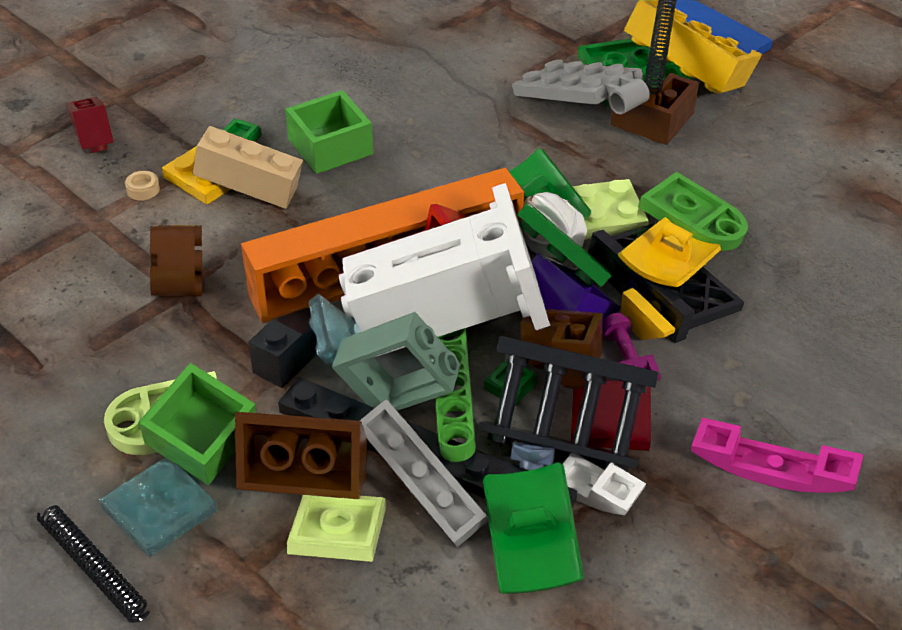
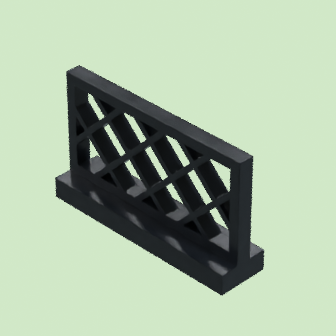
M654 224L610 236L604 230L592 233L587 253L610 272L611 277L607 281L621 294L631 288H634L675 328V332L668 335L674 343L685 340L689 329L742 311L744 301L704 267L691 276V278L699 279L702 283L687 280L679 287L655 283L628 267L619 258L618 253L654 226ZM669 287L678 289V293L673 292ZM684 291H688L696 294L703 295V299L684 295L683 293ZM709 297L722 299L725 303L722 304L708 299ZM692 308L700 309L702 312L694 314L695 311Z

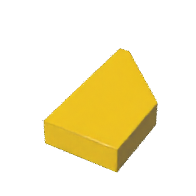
M634 288L623 292L620 313L630 319L632 324L631 331L640 340L664 338L675 332V328Z

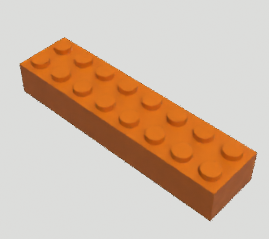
M505 167L241 243L248 296L262 324L319 303L328 304L341 300V296L345 295L339 280V274L344 273L342 258L423 232L430 204H439L462 214L472 216L490 210L489 204L496 202L492 187L506 183L517 215L523 208L524 191ZM517 215L520 223L523 219Z

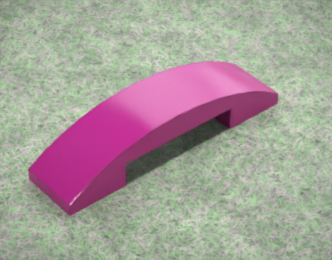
M703 417L691 445V451L699 457L739 477L772 487L813 493L855 490L864 455L822 445L820 454L815 455L741 437V426Z

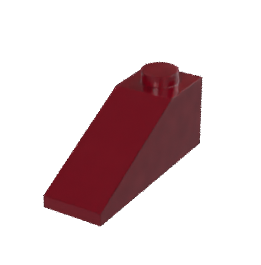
M96 96L66 103L82 150L88 149L89 153L99 152L108 149L107 144L114 143L105 105Z

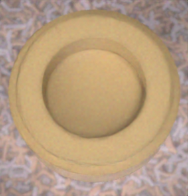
M150 171L134 172L125 180L127 195L131 199L139 201L148 200L159 193L158 177Z

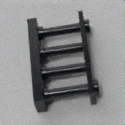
M499 336L496 351L506 354L505 361L508 362L495 423L482 421L479 425L478 430L489 432L488 440L504 444H511L512 438L605 460V468L612 463L627 473L629 466L638 467L640 457L628 455L641 393L646 394L647 386L656 388L659 376L658 371ZM530 359L544 362L543 370L547 371L534 432L511 427L523 368L528 366ZM568 368L584 371L583 379L586 380L573 441L549 436L562 376L567 375ZM608 377L623 380L622 388L626 389L612 451L588 445L601 386L606 384Z

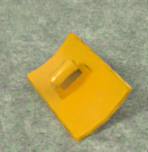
M664 217L621 250L618 256L628 267L644 278L665 286L679 287L720 252L721 246L693 238V233L673 224L668 218Z

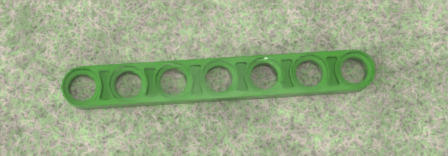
M466 328L438 337L461 363L455 385H460L462 388L436 398L439 450L441 456L451 462L469 459L476 449ZM449 336L458 337L457 339L451 341L441 340L442 338ZM452 411L464 412L462 416L456 418L445 416ZM454 438L467 440L464 444L458 446L447 444L449 440Z

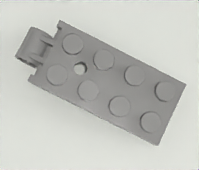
M553 60L546 63L544 69L527 72L522 75V80L512 84L515 96L598 104L608 99L612 110L620 115L647 102L650 96L649 89L642 80V69L626 68L623 64L603 66L601 62L585 65L582 64V61L563 63L562 60Z

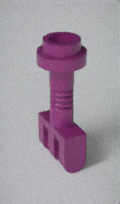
M613 313L607 316L603 321L602 331L607 340H615L624 361H619V363L658 371L657 381H660V370L653 355L639 357L628 335L632 330L630 319L622 313Z

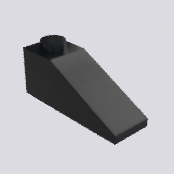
M319 303L272 319L248 341L253 373L283 388L351 322L350 318L340 311Z

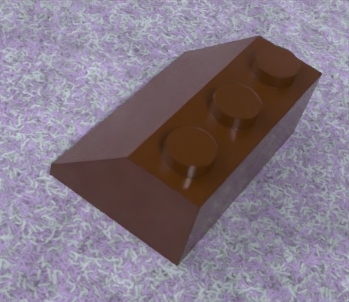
M236 412V489L348 499L360 498L367 476V437L362 421Z

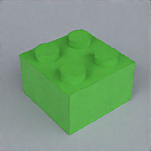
M343 90L285 108L288 140L315 174L373 155L372 123Z
M190 362L138 423L146 445L209 486L236 453V412L256 413V405Z

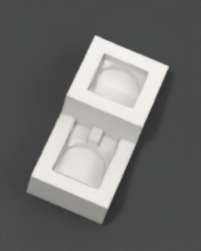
M571 453L563 463L568 487L578 490L576 501L605 512L625 516L646 485L643 481L612 463L603 470L576 453Z

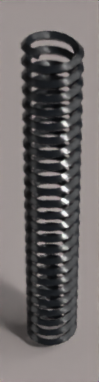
M658 0L644 80L648 88L658 90H649V93L652 94L662 91L677 0H671L672 2Z
M58 505L47 508L41 517V513H37V521L41 523L45 530L70 555L74 562L81 567V570L88 575L92 582L100 588V591L108 597L130 623L140 622L149 615L150 611H146L140 618L132 619L144 612L147 600L143 599V596L139 595V592L135 591L133 586L131 587V583L127 582V579L120 574L119 570H116V567L108 561V558L104 557V554L97 549V546L93 545L92 541H89V538L82 533V530L78 529V526L71 521V518ZM51 509H56V510L52 511L51 513H49L48 516L46 517V519L44 520L45 515H46ZM142 603L144 604L141 610L131 615V613L136 611L142 605Z

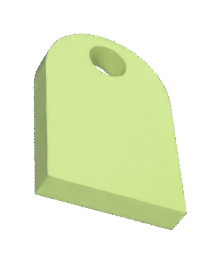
M215 371L208 372L209 375L217 379ZM175 380L128 390L111 402L105 412L104 424L109 441L115 448L132 455L158 453L144 443L138 422ZM123 421H134L129 427H116Z

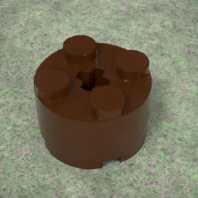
M158 225L150 227L151 295H158L159 297L202 296V275H195V272H202V250H195V246H202V225Z

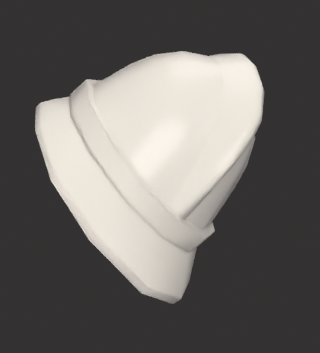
M549 192L537 193L525 200L523 207L526 203H530L581 248L583 247L587 234L584 217L567 200ZM522 229L526 245L531 251L537 254L540 253L548 258H556L546 249L550 243L539 234L534 239Z

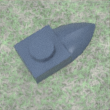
M518 440L512 445L511 459L519 460V467L534 470L544 467V465H551L554 462L555 448Z

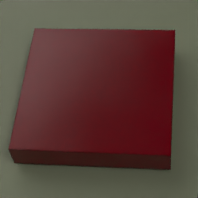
M607 380L606 384H602L588 445L613 448L626 390L622 388L623 381ZM647 386L646 394L641 393L629 446L631 450L650 451L651 387ZM585 387L573 389L570 441H573Z

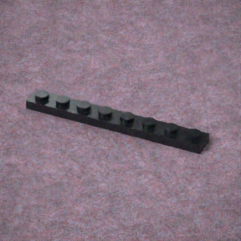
M298 377L278 402L279 412L284 415L360 421L374 409L372 406ZM406 421L464 490L484 499L486 498L483 478L486 475L529 471L475 449L472 457L465 461H448L441 456L437 433ZM453 439L447 442V444L452 446L462 445V443ZM367 440V449L379 454ZM568 487L571 507L573 508L578 490Z

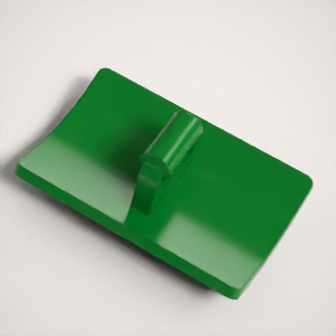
M536 149L524 162L509 171L524 191V202L529 196L549 192L567 200L569 204L583 215L584 221L591 215L590 208L543 149Z
M557 462L524 472L486 475L483 478L500 593L519 594L544 591L582 581L584 574L564 465Z

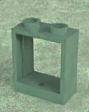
M416 312L342 339L332 368L367 405L376 408L387 399L398 411L452 393L461 363L457 360L455 354L449 351L435 335L433 329ZM406 346L425 368L393 378L374 357Z

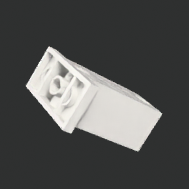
M506 183L492 187L496 202L489 204L490 210L342 258L344 273L339 274V280L345 295L341 296V302L348 318L354 317L357 323L354 324L355 334L416 312L433 329L437 337L520 310L523 318L531 316L535 330L550 326L526 241L519 226V220ZM402 346V347L397 348V349H394V350H392V351H395V350L404 348V347H406V346Z

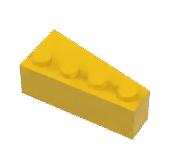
M638 0L624 29L626 33L632 36V41L640 46L650 47L658 0ZM675 9L667 62L672 61L678 65L680 72L692 78L697 77L704 82L706 89L719 94L745 86L762 54L755 50H752L750 54L745 53L737 48L738 41L730 37L726 39L721 36H713L711 34V27L693 20L687 22V14Z

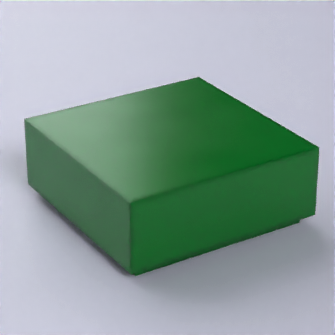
M236 118L223 129L228 133L254 142L262 136L261 126Z
M504 360L484 380V390L501 398L508 362ZM523 368L515 406L537 384V374L526 368Z

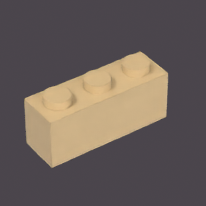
M209 126L197 145L193 175L286 209L297 189L303 160Z

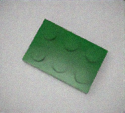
M526 203L517 214L523 219L519 226L534 239L539 234L550 243L546 249L562 263L567 258L577 266L574 269V273L590 287L594 282L602 287L611 277L610 272L533 205Z

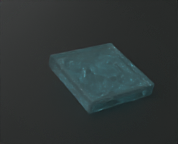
M317 294L309 300L312 316L309 319V323L316 333L318 344L315 348L317 354L326 364H331L334 362L341 340L355 335L354 324L357 323L353 319L348 318L344 312L320 294Z
M166 457L100 499L102 509L149 558L218 511L216 501L181 467Z

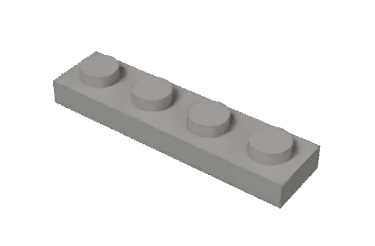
M387 399L360 420L362 421L367 440L457 547L489 521L482 509Z

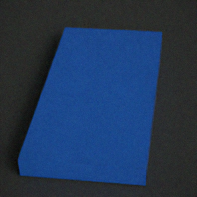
M696 0L676 1L675 9L687 14V22L693 20L704 23L712 28L711 34L713 36H721L726 39L730 37L738 41L737 48L747 54H750L752 50L763 54L772 47V39Z

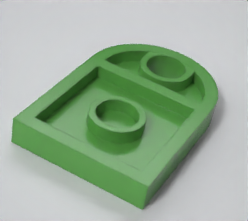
M675 172L641 196L638 204L640 209L659 221L666 217L673 224L693 233L692 237L699 241L719 244L721 251L733 250L739 247L748 230L747 221L739 210L678 172Z

